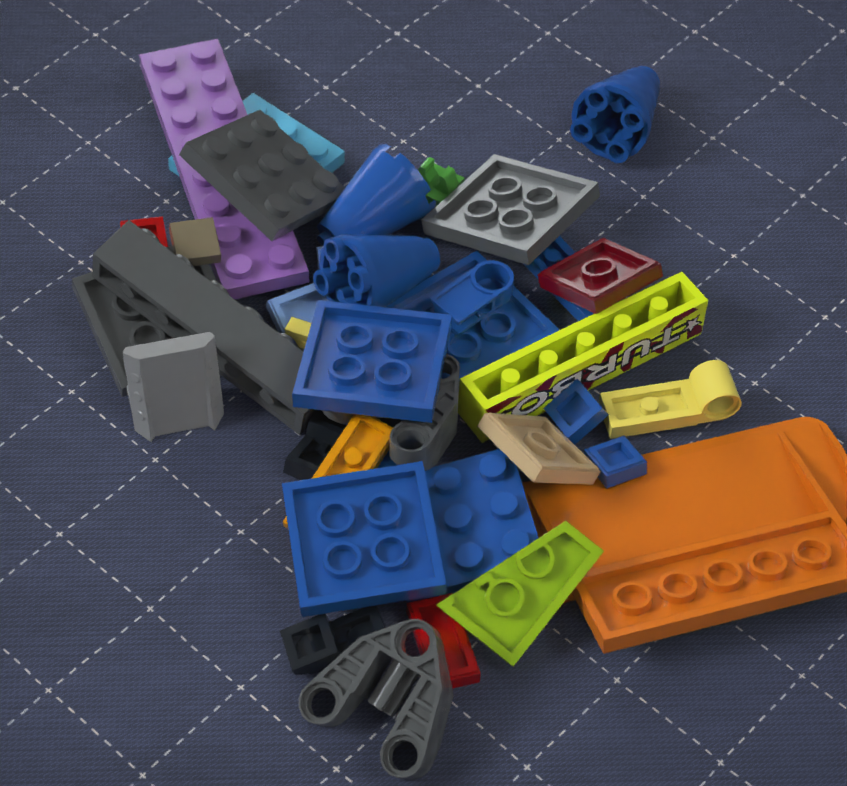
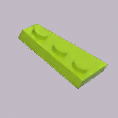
M564 521L436 606L513 667L604 550L570 523Z

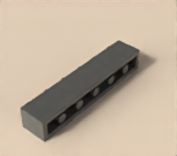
M130 220L93 253V278L172 338L211 332L215 335L219 374L300 435L307 428L309 419L317 410L293 407L292 392L303 351L299 349L292 337L285 333H278L264 322L261 315L255 309L241 305L229 296L228 291L223 285L215 280L209 281L195 270L192 263L186 257L180 254L175 255L160 243L153 232L146 228H139Z

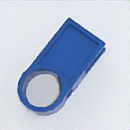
M483 261L432 296L430 302L434 304V307L429 309V312L452 315L451 331L455 335L460 336L511 299L514 286L513 271L508 265L500 261ZM485 278H495L504 282L506 286L497 290H489L481 287L478 282Z

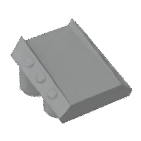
M211 332L125 347L123 362L128 383L127 395L133 416L134 429L138 434L152 442L155 436L207 426L215 431L224 415L215 335Z

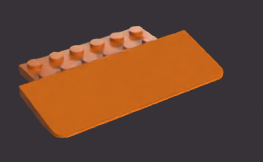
M799 417L642 454L643 458L647 461V474L607 489L598 478L593 485L534 483L533 481L522 483L539 538L559 524L567 521L604 550L564 602L576 600L603 654L847 592V454L828 425L819 419Z

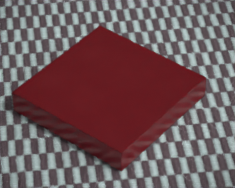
M601 238L538 274L541 288L595 314L663 277L660 262L606 238Z

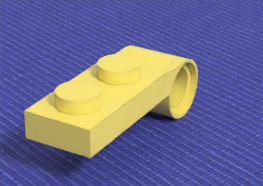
M721 360L701 363L691 371L689 379L602 392L599 396L600 405L609 414L604 419L610 439L723 420L734 415L742 405L728 365Z

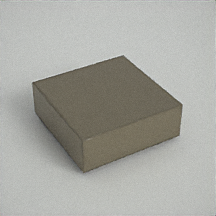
M213 217L172 222L169 224V233L175 255H183L193 266L221 262V251Z

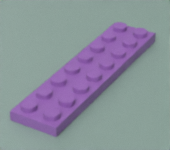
M214 39L140 54V67L194 218L213 217L221 251V262L211 264L217 282L225 287L229 296L233 299L309 283V270L293 231L271 241L179 156L186 142L248 115L219 40Z

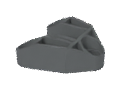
M446 354L442 373L450 374V376L441 379L432 423L388 418L389 426L393 427L390 433L389 456L397 465L423 461L424 469L427 471L438 463L457 433L460 366L453 356ZM323 411L324 415L329 419L347 425L354 415Z
M409 619L359 637L302 689L299 696V710L308 722L321 727L340 725L350 717L364 699L369 697L391 659L394 658L368 700L376 708L394 717L414 682L421 675L396 716V723L380 750V761L383 769L389 775L402 780H415L423 777L430 771L441 746L454 696L443 641L439 632L425 621ZM414 630H425L430 638L428 650L419 657L409 656L405 649L406 637ZM330 690L336 700L335 708L330 715L318 718L311 708L312 699L320 691ZM411 742L418 751L416 764L406 771H400L393 763L392 754L399 744Z

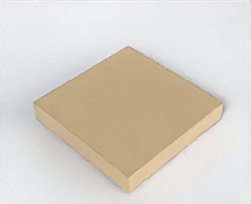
M485 413L477 426L534 483L593 485L601 472L546 417Z

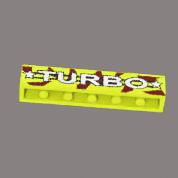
M681 271L615 303L598 314L594 313L460 378L458 414L482 443L490 439L477 427L485 413L538 416L546 412L543 408L576 379L590 390L701 335L708 299Z

